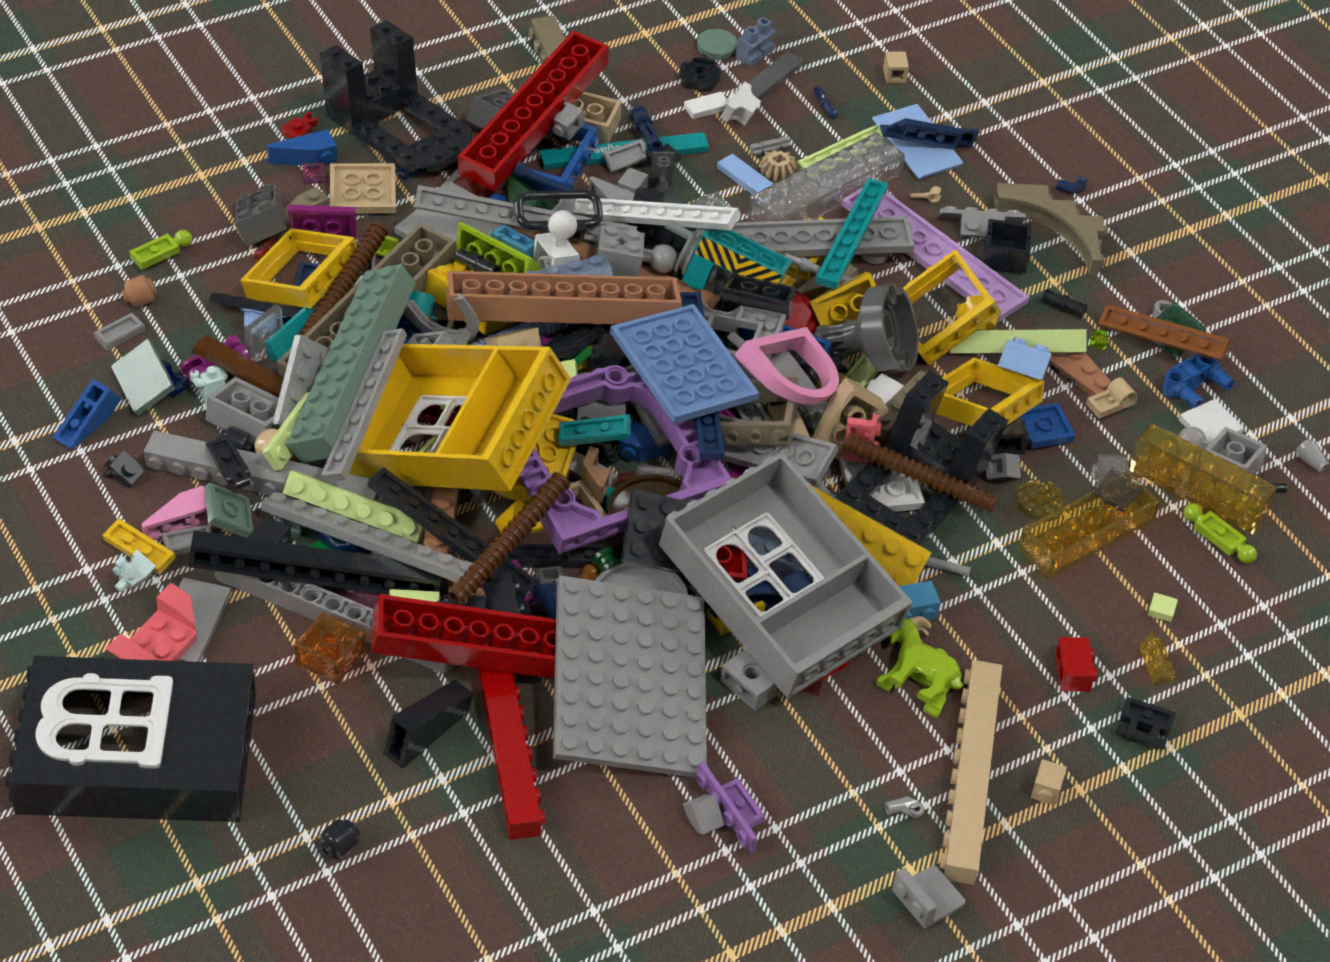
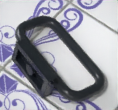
M590 190L529 191L519 194L514 200L517 223L528 230H539V234L550 233L548 221H528L524 216L523 202L527 200L554 199L591 200L594 208V218L576 220L577 229L574 235L567 239L569 242L583 241L586 228L596 227L603 220L600 197Z

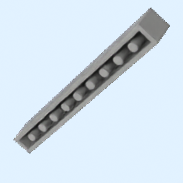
M153 431L143 451L146 467L172 472L177 475L190 476L199 480L212 481L221 485H228L206 449L205 443L207 442ZM237 449L251 472L249 477L251 484L243 487V490L256 491L269 496L274 492L283 493L290 470L325 481L321 476L324 468L288 460L282 470L274 471L262 454ZM348 474L346 480L325 481L379 502L382 499L379 494L367 486L369 478ZM285 494V495L288 496V497L294 498V499H296V500H300V499H297V498H295V497H292V496H289V495Z

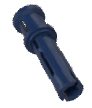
M643 106L632 108L629 112V118L634 123L635 129L642 133L652 152L660 151L663 148V143L652 127L653 121L647 115V110Z

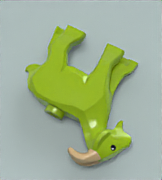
M917 616L905 619L902 628L888 636L891 639V645L896 641L901 644L897 663L888 674L881 675L877 679L876 685L890 692L894 684L901 688L910 676L922 685L929 686V688L920 690L917 693V698L926 702L923 712L938 718L946 702V693L951 688L961 689L963 687V683L960 681V668L956 660L948 656L946 651L940 648L935 649L921 641L919 633L927 637L929 633L924 627L929 629L932 626L926 618Z

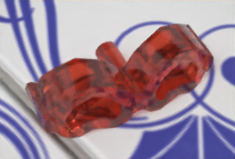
M270 238L269 241L264 242L263 247L260 246L254 251L253 258L259 261L280 239Z

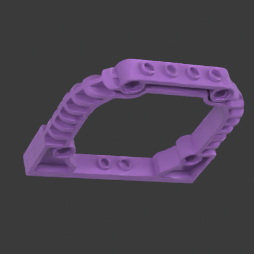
M612 365L605 368H597L590 373L572 377L553 414L599 399L612 404L630 400L646 408L656 418L678 454L675 470L679 475L683 476L680 490L666 495L667 497L688 502L692 500L698 501L714 488L716 490L731 479L720 460L700 461L696 429L693 427L692 421L686 420L673 424L643 379L640 378V375L627 373L621 366ZM535 448L519 475L521 483L526 488L531 499L537 493V490L542 488V485L547 483V479L551 477ZM568 489L556 501L555 505L551 506L549 511H546V515L541 517L542 519L540 520L558 553L561 554L624 532L629 507L623 511L601 517L598 510L576 502L574 492Z

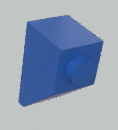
M631 421L630 439L619 440L618 455L640 463L670 454L672 444L669 443L658 447L646 426Z

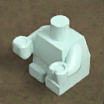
M216 365L215 367H208L207 372L200 375L197 370H194L195 373L190 372V380L199 389V393L206 406L207 398L224 386L225 380L228 378L227 372Z
M138 550L132 554L131 562H127L124 557H120L115 562L116 566L112 571L119 576L120 580L115 585V588L121 593L127 587L132 590L144 583L155 570L156 565Z

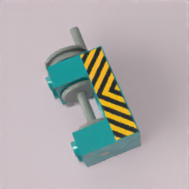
M670 220L665 225L666 229L688 239L680 253L674 271L678 272L681 269V275L684 276L682 281L686 282L693 289L703 290L707 283L712 284L715 281L718 273L728 278L732 273L782 284L793 261L732 230L706 229L697 238V232H692Z

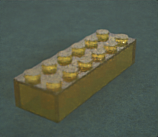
M1152 422L1138 438L1130 471L1192 503L1198 504L1207 511H1212L1220 518L1253 535L1267 518L1277 486Z
M1127 472L1023 528L1018 548L1048 578H1051L1156 520L1161 501L1134 475Z

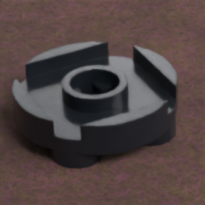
M695 57L691 62L687 63L686 60L681 64L680 79L682 86L685 88L711 92L720 81L721 69L716 67L715 62L711 59Z

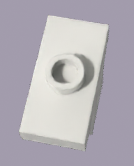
M744 82L736 94L734 92L730 94L726 100L728 105L720 116L721 119L726 122L736 120L744 126L761 102L752 94L750 84Z

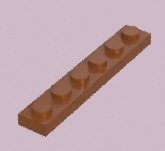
M1108 304L1098 323L1100 327L1219 362H1223L1231 344L1228 338Z

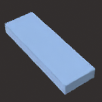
M734 154L717 162V169L761 201L777 190L775 184Z

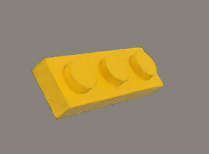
M119 518L102 535L104 541L131 558L136 550L141 552L156 565L154 572L158 575L176 558L174 552Z

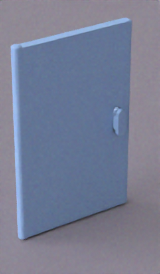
M918 104L872 118L879 128L880 125H891L904 118L932 123ZM887 137L918 179L948 171L964 164L953 149Z

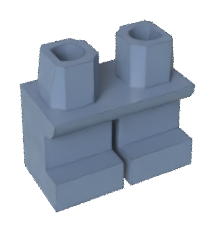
M761 17L755 27L749 26L745 29V33L737 41L736 59L752 67L775 50V43L771 41V36L776 33V30L771 28L772 22Z

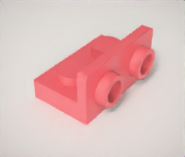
M873 413L872 421L848 417L846 438L848 434L853 432L854 436L860 435L861 439L867 438L868 442L874 441V444L878 445L879 442L875 441V436L880 437L881 423L877 422L878 414ZM850 451L844 452L843 460L866 464L870 461L868 459L864 461L863 457L860 456L858 458L856 454L851 455Z

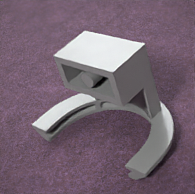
M458 293V298H454L455 303L461 309L466 319V328L460 330L449 329L435 323L420 310L414 300H409L403 313L423 333L413 334L407 344L467 345V342L472 340L478 333V317L462 293Z

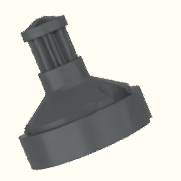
M895 283L869 288L863 296L857 319L848 320L843 324L833 326L820 325L815 331L816 337L832 343L830 355L834 352L846 350L850 352L863 350L878 372L884 371L885 375L910 371L917 360L919 334L915 312L905 290L902 287L897 288Z

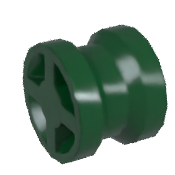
M611 546L601 549L591 558L593 564L598 565L600 568V574L612 566L622 563L619 558L614 556V550Z

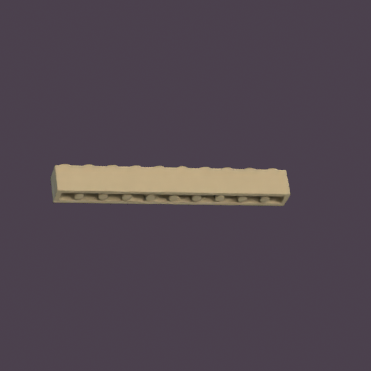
M972 660L971 668L966 669L963 684H968L967 689L963 688L961 703L965 704V708L960 709L958 723H962L963 726L957 730L956 743L960 744V749L955 748L953 763L958 765L957 769L953 768L950 782V784H955V789H950L948 805H952V811L947 810L945 826H950L949 832L945 831L942 845V847H947V852L942 853L940 868L944 869V875L949 881L975 885L979 870L1002 665Z

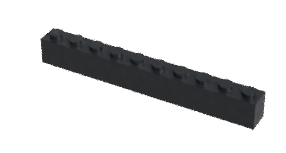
M195 530L193 532L188 563L189 568L389 595L390 589L439 592L441 576L389 557Z

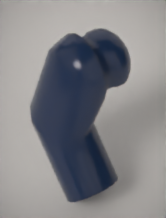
M1078 176L1076 182L1073 183L1059 179L1056 189L1071 194L1085 190L1087 178Z

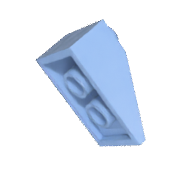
M1014 337L1013 341L1008 340L998 366L1043 380L1052 353L1048 352L1049 348L1036 344L1035 348L1026 345V340Z

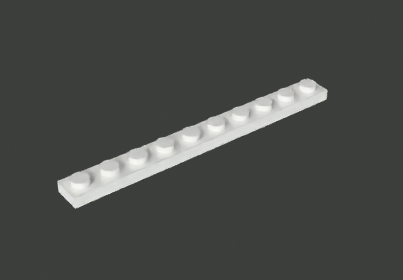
M600 198L603 220L612 222L666 225L667 221L670 220L682 227L731 230L741 215L738 208ZM576 199L573 215L594 218L592 201L589 199Z

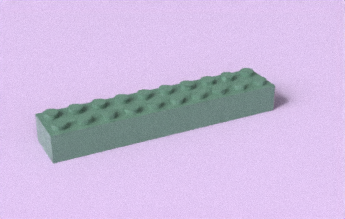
M402 264L369 270L362 276L360 285L339 326L335 339L331 343L329 352L323 361V365L315 378L311 391L307 395L305 404L286 443L302 463L329 458L383 331L396 329L416 284Z

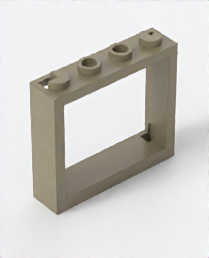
M785 377L799 386L798 377ZM749 378L759 392L758 400L752 402H787L784 421L720 422L723 444L792 445L799 403L777 395L756 378Z

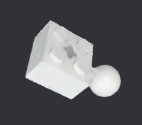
M557 211L548 221L550 233L536 234L532 258L542 269L580 260L578 252L567 240L576 232V218L568 211Z

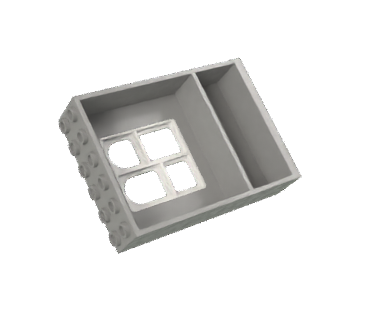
M782 452L774 457L769 456L761 465L755 468H748L740 477L729 479L719 489L716 490L714 488L698 501L692 500L684 509L679 512L673 511L665 519L666 522L659 546L787 699L901 629L913 602ZM755 527L769 528L781 540L782 545L765 555H759L750 545L748 533ZM725 545L739 547L758 568V573L741 583L734 582L717 561V550ZM787 553L793 554L814 579L812 584L797 593L790 592L769 567L770 563ZM762 581L770 582L783 598L782 602L765 612H760L745 594L747 590Z

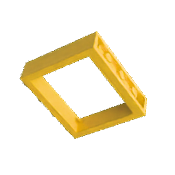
M290 228L240 280L246 297L311 309L328 291L329 286L332 285L335 277L339 275V271L346 264L353 250L357 248L354 237ZM298 251L329 255L300 286L269 282Z
M956 249L945 255L943 259L927 268L925 272L903 287L911 304H913L962 268L984 298L981 303L923 345L919 341L918 352L928 365L935 362L1002 313Z
M972 358L942 377L949 384L936 414L972 426L988 408L954 397L953 395L976 382L1011 394L991 408L1008 419V425L1042 402L1044 381L977 358Z

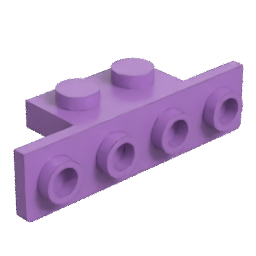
M705 762L699 763L698 774L696 775L698 784L702 789L705 788L709 795L716 796L726 824L729 827H733L739 843L743 847L746 846L751 854L755 853L757 836L751 828L765 822V815L739 778L721 786Z

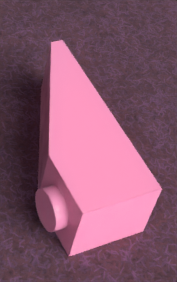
M204 486L179 493L141 524L142 533L153 540L162 538L161 533L208 524Z

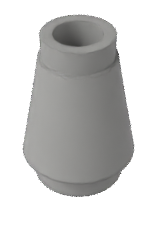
M1307 439L1296 449V452L1299 454L1298 457L1319 473L1329 467L1330 463L1316 441Z

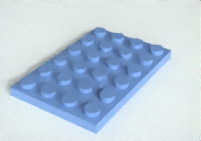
M694 304L611 326L610 334L673 424L758 400L759 392Z

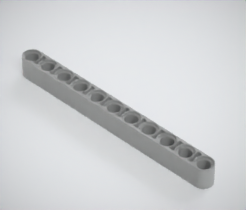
M214 571L215 578L222 583L372 644L374 610L372 608L312 584ZM406 658L442 673L449 672L455 667L453 664Z

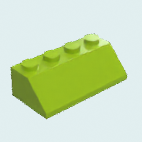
M463 222L458 223L455 254L457 250L464 248L473 254L483 255L484 259L500 266L499 272L526 273L528 271L542 270L533 258Z

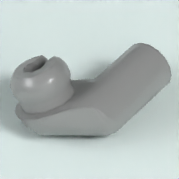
M903 797L885 802L884 804L888 815L902 812L912 818H919L924 813L923 804L911 797Z

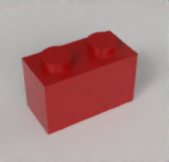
M1059 637L1055 656L1061 691L1091 692L1093 682H1097L1098 671L1097 667H1093L1094 648L1090 647L1089 637Z

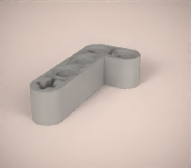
M782 351L771 359L770 362L784 377H798L799 386L807 389H817L788 351ZM827 401L813 405L799 403L798 412L812 432H815L828 405Z

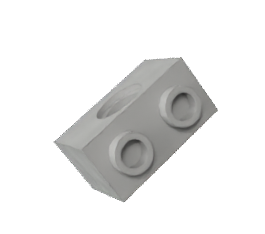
M741 651L722 665L720 681L754 711L777 696L778 687L746 651Z

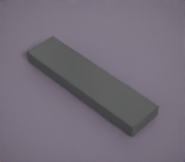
M787 51L748 82L751 85L752 94L761 100L803 66L804 60Z

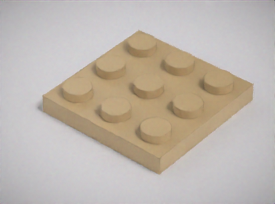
M395 163L330 164V206L356 207V214L396 213Z

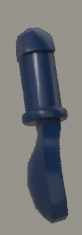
M820 86L814 87V93L821 102V107L825 109L830 118H836L838 115L837 110L831 105L829 99H825L824 90Z

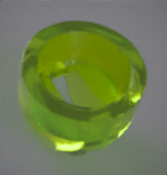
M1104 330L1094 331L1090 338V345L1095 349L1106 348L1109 340L1107 333Z

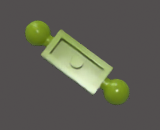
M1190 503L1185 506L1183 514L1186 520L1195 522L1193 528L1229 556L1237 552L1239 560L1245 564L1256 560V549L1251 545H1245L1247 538L1212 511L1203 515L1202 508L1198 504Z

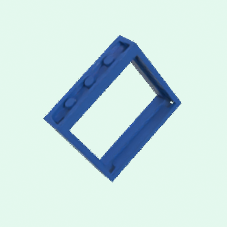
M584 124L571 138L582 142L561 177L530 169V171L574 188L575 180L582 175L585 163L590 161L593 150L597 149V143L600 139L597 135V127ZM552 128L548 131L549 133L555 134ZM521 179L528 187L536 191H556L532 180Z

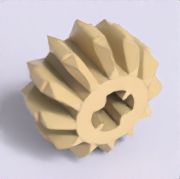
M773 149L771 153L766 152L765 156L762 157L760 163L762 176L766 177L769 181L773 180L774 183L781 182L784 184L785 180L791 181L794 173H796L795 157L790 156V152L784 153L782 149L780 152H777Z

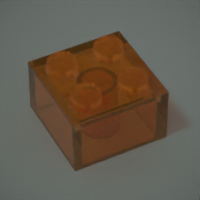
M323 611L294 644L296 665L337 685L366 651L364 631Z

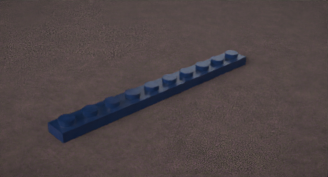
M680 292L681 307L694 304L704 317L701 292ZM719 411L694 418L700 461L724 460L725 450Z

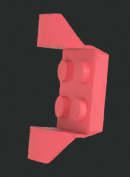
M170 583L156 597L158 610L130 639L119 634L106 648V651L119 659L178 661L197 641L191 596Z

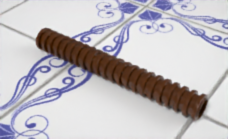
M380 222L371 223V227L367 229L360 243L357 244V248L353 250L346 264L339 271V275L335 277L332 285L325 292V296L321 298V302L315 307L314 312L311 313L310 318L307 319V323L303 325V329L299 331L298 335L304 336L354 287L357 279L364 272V268L368 266L375 252L378 251V247L382 245V242L388 236L389 231L385 225Z
M853 432L848 434L843 445L844 452L850 451L851 455L856 454L858 458L861 456L864 458V461L868 459L871 464L875 462L878 467L882 465L885 470L889 468L892 473L896 471L899 476L903 474L906 479L910 477L913 482L917 480L920 485L924 483L927 488L931 486L932 490L938 489L939 493L945 492L946 496H953L952 499L958 498L960 499L959 502L965 501L966 505L972 504L973 508L979 507L980 511L986 510L987 514L992 513L998 500L997 494L993 496L990 491L986 493L983 488L979 490L976 485L972 487L969 482L965 484L962 479L958 481L955 476L951 478L948 473L944 475L941 470L937 472L934 467L930 469L927 464L923 466L920 461L916 463L915 459L909 460L908 456L902 457L901 453L896 454L894 453L895 450L889 451L888 447L882 448L881 444L875 445L874 441L868 442L867 438L863 440L860 438V435L856 437Z
M553 472L551 477L547 479V483H544L542 488H539L537 493L532 496V499H529L527 504L523 506V510H519L518 515L513 517V521H510L508 526L503 528V532H500L498 537L494 538V543H490L489 548H485L483 551L484 554H480L479 559L474 561V565L469 566V571L466 570L464 576H460L459 582H455L454 587L449 589V594L454 601L466 605L467 599H471L473 594H476L477 588H481L483 583L488 580L487 577L492 576V571L497 570V566L503 563L502 560L507 559V555H510L512 549H516L517 544L522 542V538H525L527 533L531 532L532 528L536 526V522H540L541 517L546 515V511H549L551 506H554L556 501L560 499L561 495H564L565 490L570 488V483L564 475Z

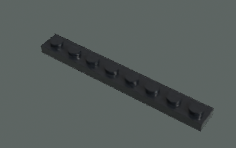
M383 467L369 479L367 484L369 488L467 561L474 564V561L479 559V555L484 554L485 548H489L487 543ZM502 560L503 563L497 566L496 571H492L493 574L490 578L495 579L508 573L512 574L516 579L522 581L525 588V593H523L525 599L535 589L538 581L510 560Z

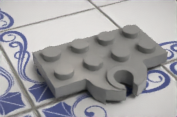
M295 335L273 425L280 428L297 403L304 397V394L311 391L315 378L330 348L302 335Z

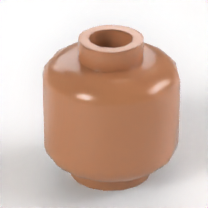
M139 275L125 281V290L121 291L125 303H131L135 308L152 303L154 295H157L152 279L144 275Z

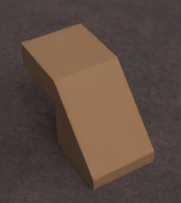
M589 447L583 461L581 479L586 483L596 500L602 503L609 487L610 470L597 467L599 449Z

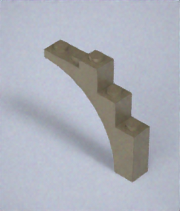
M997 183L994 196L995 209H998L999 212L1018 210L1020 213H1025L1027 219L1056 231L1080 253L1086 264L1089 276H1098L1100 267L1104 266V255L1100 253L1103 239L1107 238L1108 226L1104 225L1103 216L1080 215V210L1076 209L1075 201L1052 200V194H1049L1048 185Z

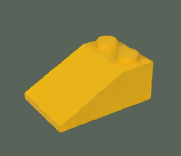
M864 272L840 284L837 289L833 288L809 301L819 324L833 326L843 324L848 320L857 319L865 292L869 288L875 287L876 284L871 273Z

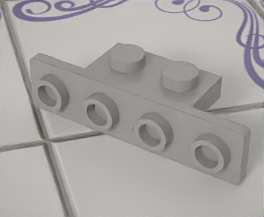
M946 206L940 209L938 219L961 220L960 237L985 238L988 219L1023 223L1026 219V214L1020 213L1018 210L999 212L998 209H987L986 211H978L974 207L960 210L954 206Z

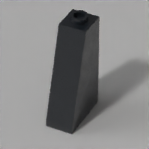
M454 679L393 715L383 754L399 767H406L469 712L473 692Z

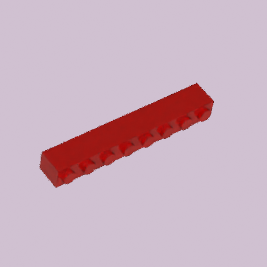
M478 668V678L509 840L541 836V826L546 824L544 809L539 810L538 804H541L540 788H535L534 785L537 782L536 768L530 765V762L533 761L531 746L526 745V741L529 740L527 725H522L524 708L523 705H518L520 688L519 685H514L516 673Z

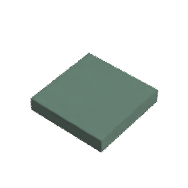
M209 482L204 487L208 524L247 538L253 531L250 498Z

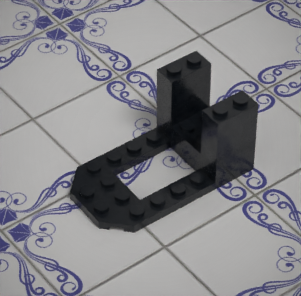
M385 20L370 28L374 71L364 75L363 62L337 45L319 53L327 117L405 171L427 168V172H437L457 161L460 153L472 141V129L418 93L413 37L391 22ZM400 109H404L436 132L408 146L377 125L376 122Z
M929 370L906 394L883 448L888 447L889 451L895 450L894 453H901L902 457L908 456L909 460L915 459L916 463L920 461L923 466L927 464L930 469L934 467L937 472L941 470L944 475L948 473L951 478L955 476L958 481L962 479L965 484L969 482L970 486L973 487L983 478L1009 420L988 408L966 432L963 440L933 422L949 382ZM869 461L837 494L836 499L920 546L960 503V499H952L953 496H946L945 492L939 493V490H937L910 520H907L872 497L893 473L891 469L887 468L885 470L884 466L878 467L877 463L871 464Z

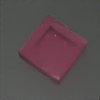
M323 163L302 164L304 184L326 183Z

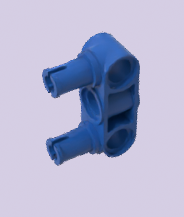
M1194 355L1167 371L1162 393L1169 398H1181L1193 409L1200 406L1203 400L1202 397L1193 391L1194 389L1209 380H1213L1224 391H1229L1233 387L1235 380L1222 370L1218 361Z

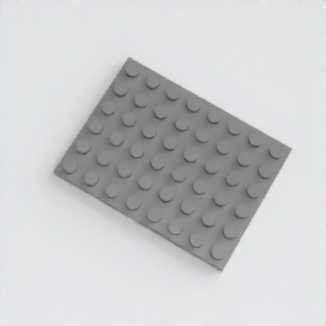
M559 575L556 605L553 759L696 778L698 764L704 761L707 765L705 612L703 597Z

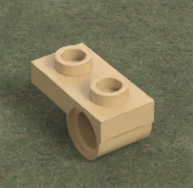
M1117 378L1109 384L1106 391L1088 397L1086 405L1100 419L1135 405L1137 393L1123 378Z

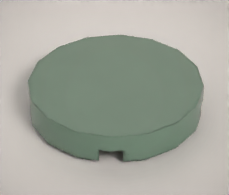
M709 29L698 36L697 49L702 55L703 53L706 54L707 58L723 60L736 53L737 39L726 30Z

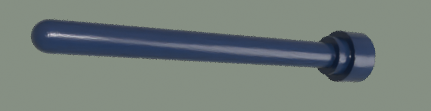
M518 161L513 171L512 177L518 180L529 179L556 191L576 190L530 171L527 164Z

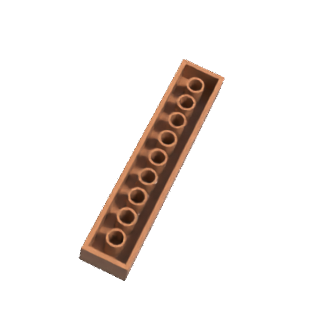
M447 271L446 303L448 320H466L463 312L454 301V298H458V293H462L475 311L479 322L501 321L507 323L516 321L525 323L547 322L549 324L590 323L594 325H617L677 309L682 305L677 278Z

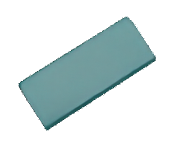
M303 307L266 341L268 359L277 363L292 347L295 335H298L299 331L303 329V325L307 323V319L314 312V307L311 309Z

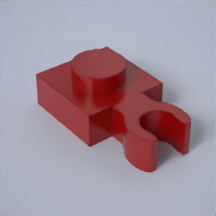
M307 112L302 119L295 117L281 127L282 134L290 139L311 134L312 127L318 125V116L312 119L311 112Z

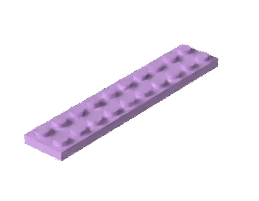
M862 188L843 199L842 206L848 211H851ZM886 192L874 217H908L915 246L914 252H905L907 255L927 269L956 249L992 299L996 300L997 306L1002 311L999 315L998 323L1028 304V295ZM962 268L943 281L965 298L981 295Z

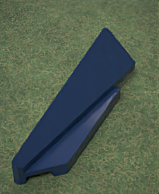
M904 118L891 125H880L883 137L953 150L956 149L957 145L972 148L980 133L979 129L955 128Z

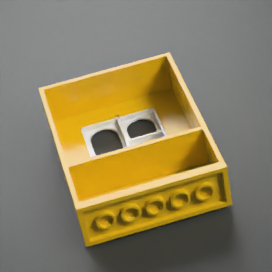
M403 344L349 474L370 479L384 467L407 485L511 491L571 378L550 347ZM431 405H446L435 425L427 426L417 423L419 414L425 408ZM461 405L462 407L452 425L445 426L455 407ZM418 434L439 435L429 453L400 451L402 444L411 436Z

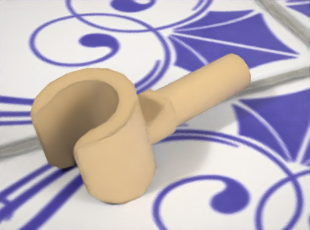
M934 186L929 193H911V199L925 198L931 203H937L941 198V195H939L941 188Z

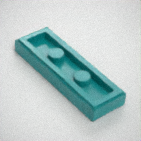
M630 415L560 422L558 443L561 447L630 439Z

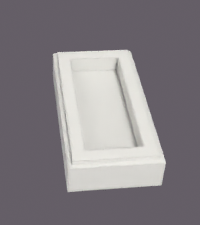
M718 92L684 101V108L692 119H697L723 112L728 104L724 94Z

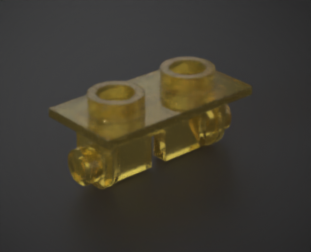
M1152 631L1139 645V649L1153 684L1156 685L1160 679L1171 682L1175 679L1176 671L1173 669L1171 662L1166 660L1168 654L1164 641L1156 637L1155 632Z

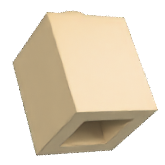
M885 52L883 70L886 83H906L909 69L906 52Z
M1042 759L1031 798L1042 803L1056 805L1067 767Z

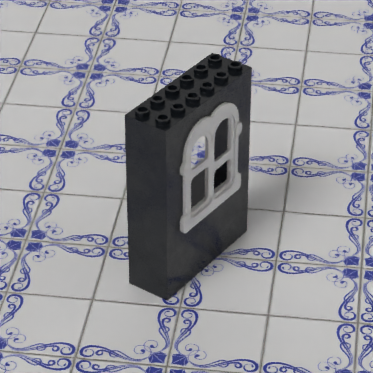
M57 656L33 657L32 666L27 667L28 687L23 688L22 699L25 702L24 708L20 707L18 713V721L21 723L20 729H15L14 733L16 749L11 750L10 766H12V770L6 774V788H10L9 804H13L15 815L219 822L241 821L256 701L254 664ZM68 693L111 694L109 710L105 715L72 714L64 709L62 702ZM122 695L154 696L151 714L147 717L120 715ZM79 724L92 727L89 747L86 750L62 748L56 742L57 733L68 725ZM134 726L148 728L145 750L142 752L101 750L100 744L104 727Z

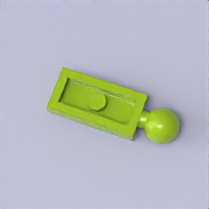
M179 230L172 239L167 233L130 250V258L143 270L180 253V247H187L191 244L192 235L187 230Z

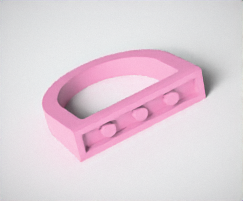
M807 327L748 340L734 354L735 358L766 388L793 402L809 405L823 403L836 391L839 384V376L835 364ZM791 349L795 350L818 374L822 388L807 389L792 383L777 371L766 355Z

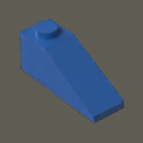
M327 129L267 144V158L269 164L317 167L337 162V145Z
M92 379L52 438L73 450L110 417L122 398L111 389Z

